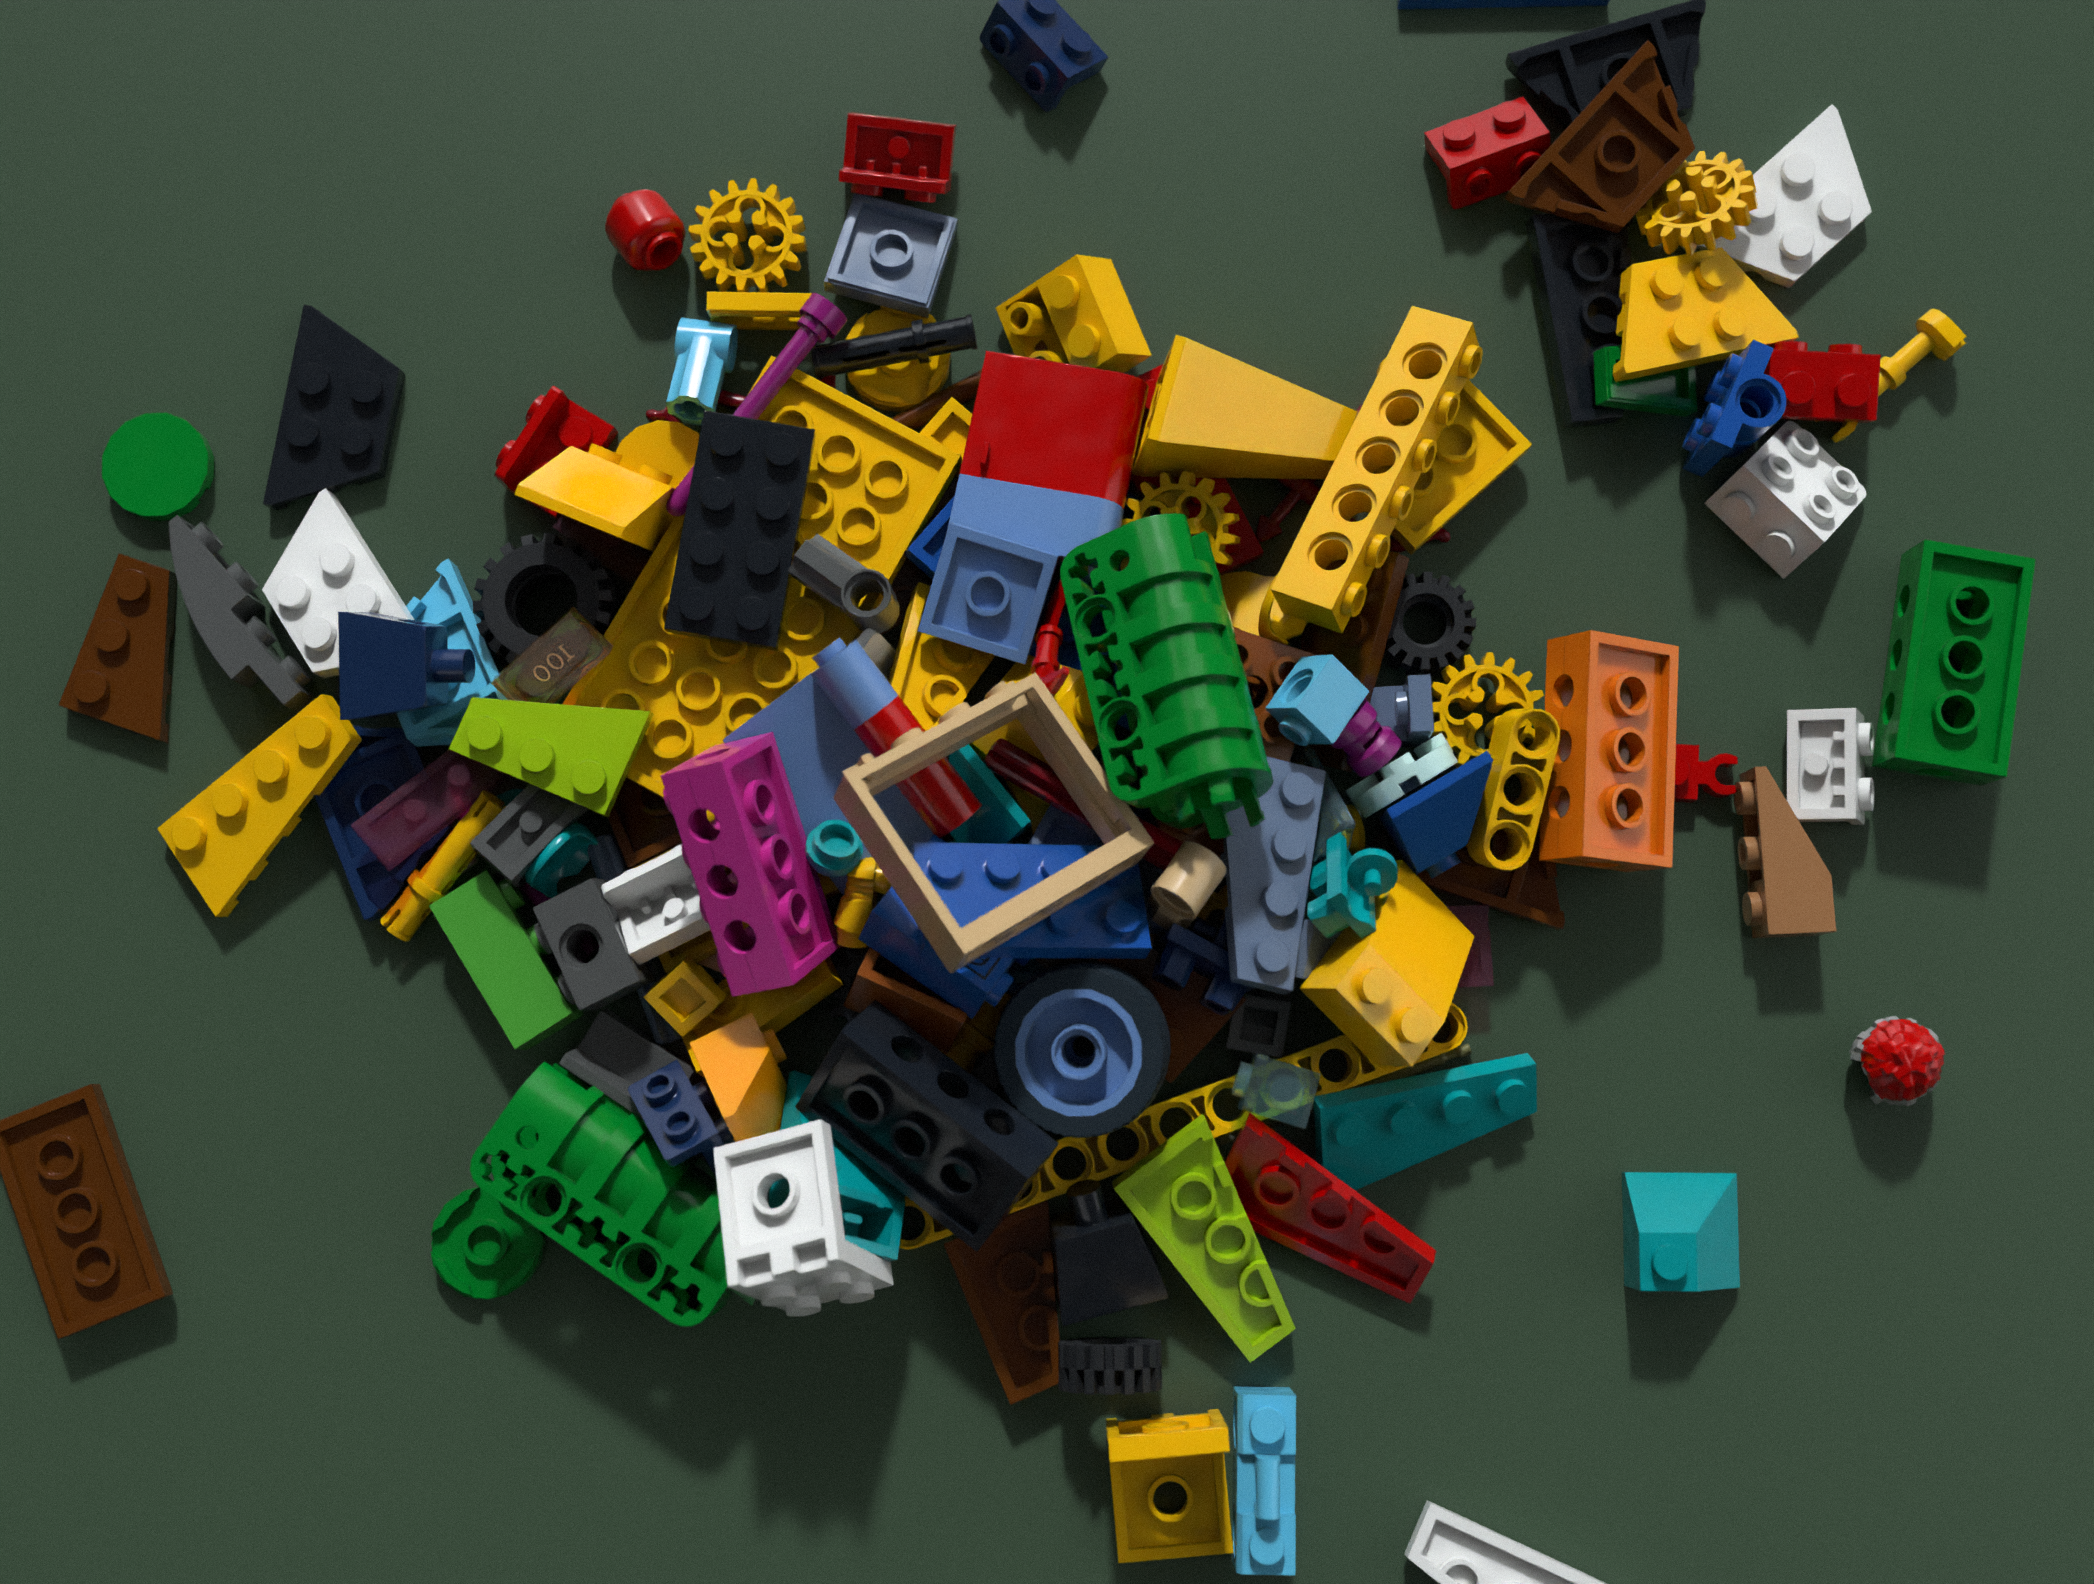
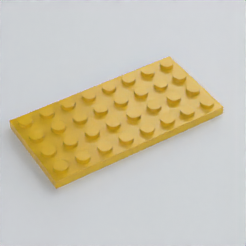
M771 355L751 390L754 388V386L757 384L760 378L764 375L767 369L771 366L776 357ZM796 369L757 419L815 429L816 432L795 553L805 540H809L816 534H819L867 569H874L882 573L891 585L907 559L905 551L922 533L962 464V457L945 446ZM685 514L674 517L603 635L601 640L604 643V650L599 656L585 665L563 702L565 705L651 711L654 714L626 778L663 799L664 785L660 775L714 745L723 744L725 737L817 669L819 666L812 659L815 655L839 637L847 646L854 639L859 638L863 632L856 627L851 618L793 577L790 578L777 651L666 632L664 625ZM880 593L865 595L860 600L858 609L862 611L876 609L883 600L884 595ZM707 810V818L711 822L715 819V816L711 811Z

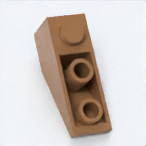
M1766 766L1754 767L1739 774L1740 782L1735 784L1737 792L1733 794L1736 813L1743 815L1744 837L1739 839L1738 860L1741 869L1747 870L1749 892L1744 893L1742 912L1745 924L1752 926V938L1819 936L1836 932L1832 875Z

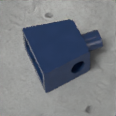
M338 612L340 720L372 718L446 705L448 701V683H471L473 681L476 667L473 652L470 649H448L445 626L373 612Z

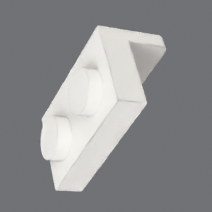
M682 844L637 868L625 871L620 876L601 886L603 897L617 911L628 954L638 965L711 930L709 924L702 917L699 905L700 896L692 871L684 862L681 849Z

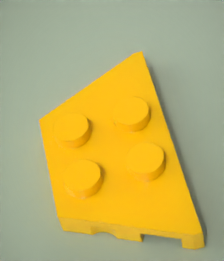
M1722 247L1712 251L1694 252L1690 256L1683 254L1636 263L1621 273L1619 298L1622 302V310L1617 316L1616 336L1622 337L1620 361L1613 365V377L1615 382L1724 360L1728 359L1731 353L1739 356L1753 340L1774 348L1775 342L1795 341L1799 336L1791 323Z

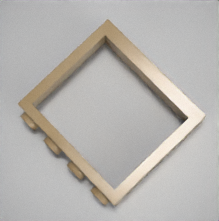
M1037 673L1017 683L1011 681L1006 684L1003 680L988 691L985 695V700L972 707L967 702L956 705L941 716L938 720V725L925 732H922L919 727L907 731L891 744L890 748L892 750L877 758H874L871 753L860 756L857 764L842 771L843 778L833 797L950 974L1133 867L1154 844V841L1129 805L1112 793L1106 772ZM1018 718L1105 845L960 928L872 796Z

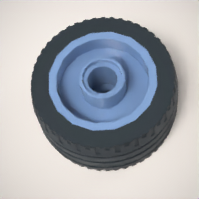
M1075 960L1060 963L1043 970L1025 982L1006 1004L997 1025L994 1042V1060L997 1075L1009 1101L1036 1126L1053 1134L1074 1138H1088L1109 1134L1123 1128L1139 1117L1153 1101L1162 1086L1167 1074L1171 1053L1170 1033L1166 1017L1151 991L1129 972L1112 964L1092 960ZM1085 1036L1093 1042L1095 1051L1092 1055L1081 1056L1076 1052L1074 1043L1077 1037Z

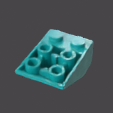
M797 1071L789 1072L780 1130L813 1122L795 1108L813 1076ZM832 1137L845 1240L886 1261L897 1260L905 1209L904 1194ZM786 1178L777 1180L772 1184L768 1202L770 1209L780 1207L787 1200L790 1185Z

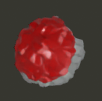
M1890 1016L1873 1021V1026L1869 1027L1865 1032L1862 1031L1856 1037L1849 1050L1850 1059L1862 1063L1861 1067L1864 1074L1868 1076L1869 1085L1872 1089L1870 1099L1876 1105L1882 1101L1898 1106L1915 1104L1917 1098L1927 1095L1928 1092L1933 1091L1938 1085L1937 1083L1942 1074L1941 1066L1944 1065L1945 1052L1938 1041V1036L1931 1029L1918 1024L1917 1020L1912 1018L1899 1019L1897 1016Z

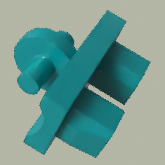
M1341 832L1326 840V859L1311 868L1309 885L1318 898L1308 903V917L1310 921L1326 938L1332 937L1349 926L1361 939L1376 931L1375 896L1387 893L1395 886L1398 872L1394 857L1388 852L1377 848H1367L1358 851L1352 856L1347 849V839Z

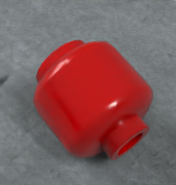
M642 189L623 194L614 202L605 223L608 240L623 259L636 270L658 271L672 265L682 252L686 235L684 223L667 201L656 191Z

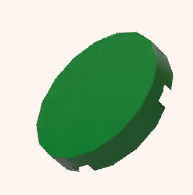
M144 413L126 421L110 436L102 455V479L109 495L124 510L149 521L172 520L176 515L180 517L190 513L200 503L199 499L203 496L205 489L209 490L214 480L215 457L207 439L185 419L169 413Z
M477 1187L464 1190L444 1205L433 1222L431 1236H433L431 1242L433 1251L430 1252L433 1266L447 1286L465 1297L491 1299L509 1295L530 1281L542 1262L546 1238L545 1233Z

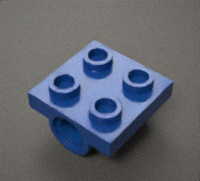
M1753 340L1739 356L1731 353L1722 371H1715L1702 399L1710 404L1707 406L1701 420L1696 418L1693 421L1684 439L1682 448L1690 452L1682 469L1703 477L1722 457L1732 458L1746 452L1782 417L1787 402L1785 391L1776 379L1764 374L1774 348Z

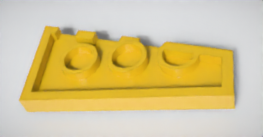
M319 695L157 828L215 917L229 916L239 903L236 899L249 880H256L269 863L266 858L283 836L289 837L302 820L299 815L314 795H321L362 741L349 720H340V706L333 696Z

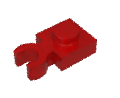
M1676 744L1674 802L1692 803L1698 800V787H1702L1707 794L1717 798L1727 797L1736 793L1735 785H1723L1718 782L1715 771L1718 766L1733 767L1737 765L1738 757L1723 753L1707 761H1699V745Z

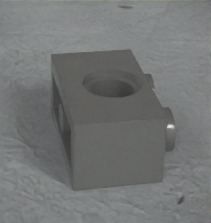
M591 878L533 908L539 923L535 924L537 938L548 954H554L562 972L558 975L561 991L570 1004H577L579 1010H598L656 981L647 961L638 965L628 954L617 911L603 897L601 886L609 880ZM592 932L598 939L599 951L592 961L587 962L581 954L580 945L584 936Z

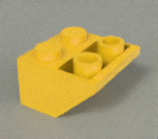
M1076 254L995 308L1012 350L1017 356L1125 373L1152 356L1111 259ZM1043 339L1048 350L1035 351L1034 347Z

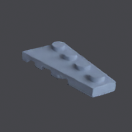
M1267 757L1273 776V785L1259 798L1265 820L1252 828L1249 825L1244 807L1226 813L1233 835L1223 838L1224 852L1220 854V858L1227 869L1224 876L1226 877L1228 906L1225 908L1230 982L1287 994L1293 991L1326 771Z

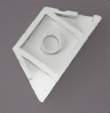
M1833 104L1753 174L1758 207L1755 210L1749 211L1751 223L1749 226L1735 225L1736 238L1731 241L1720 237L1715 240L1716 248L1722 247L1744 272H1757L1765 280L1789 288L1872 212L1838 109ZM1705 244L1697 245L1696 249L1702 251L1708 250Z
M324 488L318 493L262 591L311 671L322 678L339 675L338 612H373L414 620L336 495Z

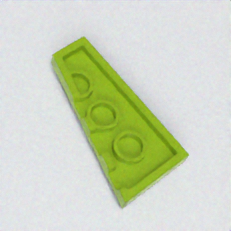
M1201 1114L1112 1181L1114 1190L1250 1363L1296 1329L1204 1114Z

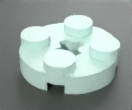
M1443 733L1436 735L1413 749L1419 758L1415 761L1410 752L1381 768L1379 773L1384 779L1382 782L1379 783L1375 774H1372L1346 790L1357 810H1360L1364 818L1458 762L1453 754V749Z

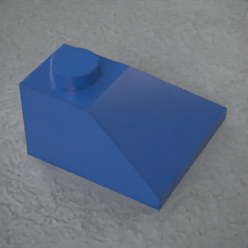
M1488 751L1386 809L1380 817L1381 823L1405 863L1416 875L1426 870L1431 879L1461 862L1455 852L1468 844L1493 764V759Z

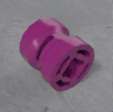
M1366 698L1360 704L1335 743L1331 744L1333 748L1342 749L1347 754V764L1360 777L1368 776L1387 764L1395 756L1402 743L1399 736L1390 726H1382L1376 720L1377 712Z

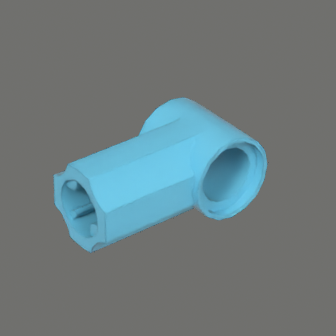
M682 317L679 320L674 347L676 365L666 404L668 413L678 417L682 423L701 426L704 410L716 412L725 372H732L736 360L738 345L737 325Z

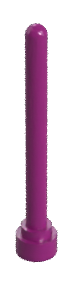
M812 293L799 310L801 318L797 321V325L800 328L733 415L758 419L817 342L824 343L827 337L834 338L847 322L843 312L825 297ZM694 465L667 501L666 510L672 516L679 517L686 512Z

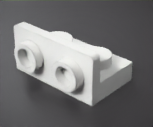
M1857 708L1787 710V802L1799 822L1848 821L1852 825H1864L1865 811H1873L1874 783L1872 778H1865V756H1873L1874 728L1872 723H1864V716Z

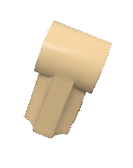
M1184 842L1151 888V896L1148 902L1153 911L1152 921L1165 930H1168L1173 923L1188 928L1226 874L1227 869L1219 857L1200 844Z

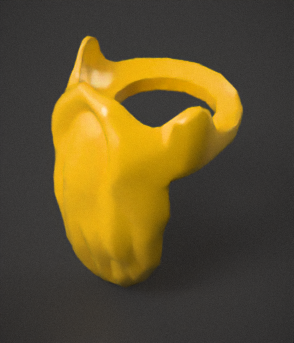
M1248 571L1220 575L1222 590L1233 628L1285 645L1289 644L1287 640L1303 633L1308 622L1282 613L1271 591L1277 575L1262 576Z

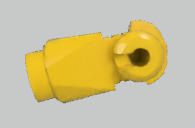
M873 857L861 859L859 864L847 874L845 894L840 899L833 919L836 931L838 932L837 943L841 946L849 948L869 947L858 938L872 910L876 907L878 893L885 895L892 887Z

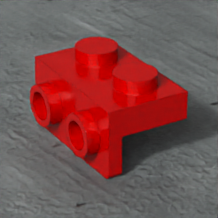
M1524 97L1500 103L1496 107L1462 119L1453 120L1446 125L1424 132L1425 149L1447 180L1448 202L1455 210L1509 191L1551 146L1549 130Z
M850 112L847 117L843 168L839 170L838 181L852 183L851 192L856 194L883 196L884 187L904 189V199L936 202V193L946 194L950 191L956 125Z
M1780 341L1774 343V350L1764 374L1776 379L1785 391L1786 409L1780 419L1858 423L1877 421L1881 354H1862V345L1832 344L1828 346V352L1808 351V343L1801 341Z

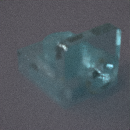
M1256 1053L1253 1054L1250 1064L1240 1062L1232 1088V1095L1241 1097L1238 1105L1239 1110L1306 1129L1321 1073Z

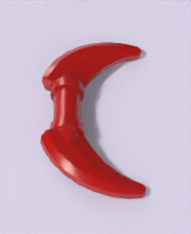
M1061 579L1050 597L1041 625L1035 632L1037 647L1035 659L1031 665V674L1037 673L1053 697L1062 687L1070 670L1065 666L1060 669L1058 662L1059 647L1063 642V632L1058 628V623L1066 602Z

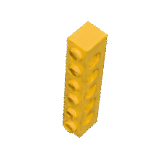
M1415 306L1411 307L1271 587V591L1282 613L1339 633H1343L1351 616L1356 617L1360 613L1366 599V584L1374 568L1379 569L1388 556L1390 535L1397 521H1403L1411 509L1414 498L1413 488L1421 472L1427 473L1434 462L1437 452L1436 441L1444 425L1450 426L1457 415L1460 405L1459 394L1467 378L1473 379L1480 368L1483 349L1479 346L1473 322ZM1437 373L1432 378L1420 379L1426 374ZM1415 419L1409 425L1397 426L1404 420ZM1386 465L1392 466L1388 471L1384 473L1373 474V472L1379 467ZM1358 513H1369L1367 517L1360 521L1349 522ZM1346 560L1341 567L1335 570H1325L1333 561Z

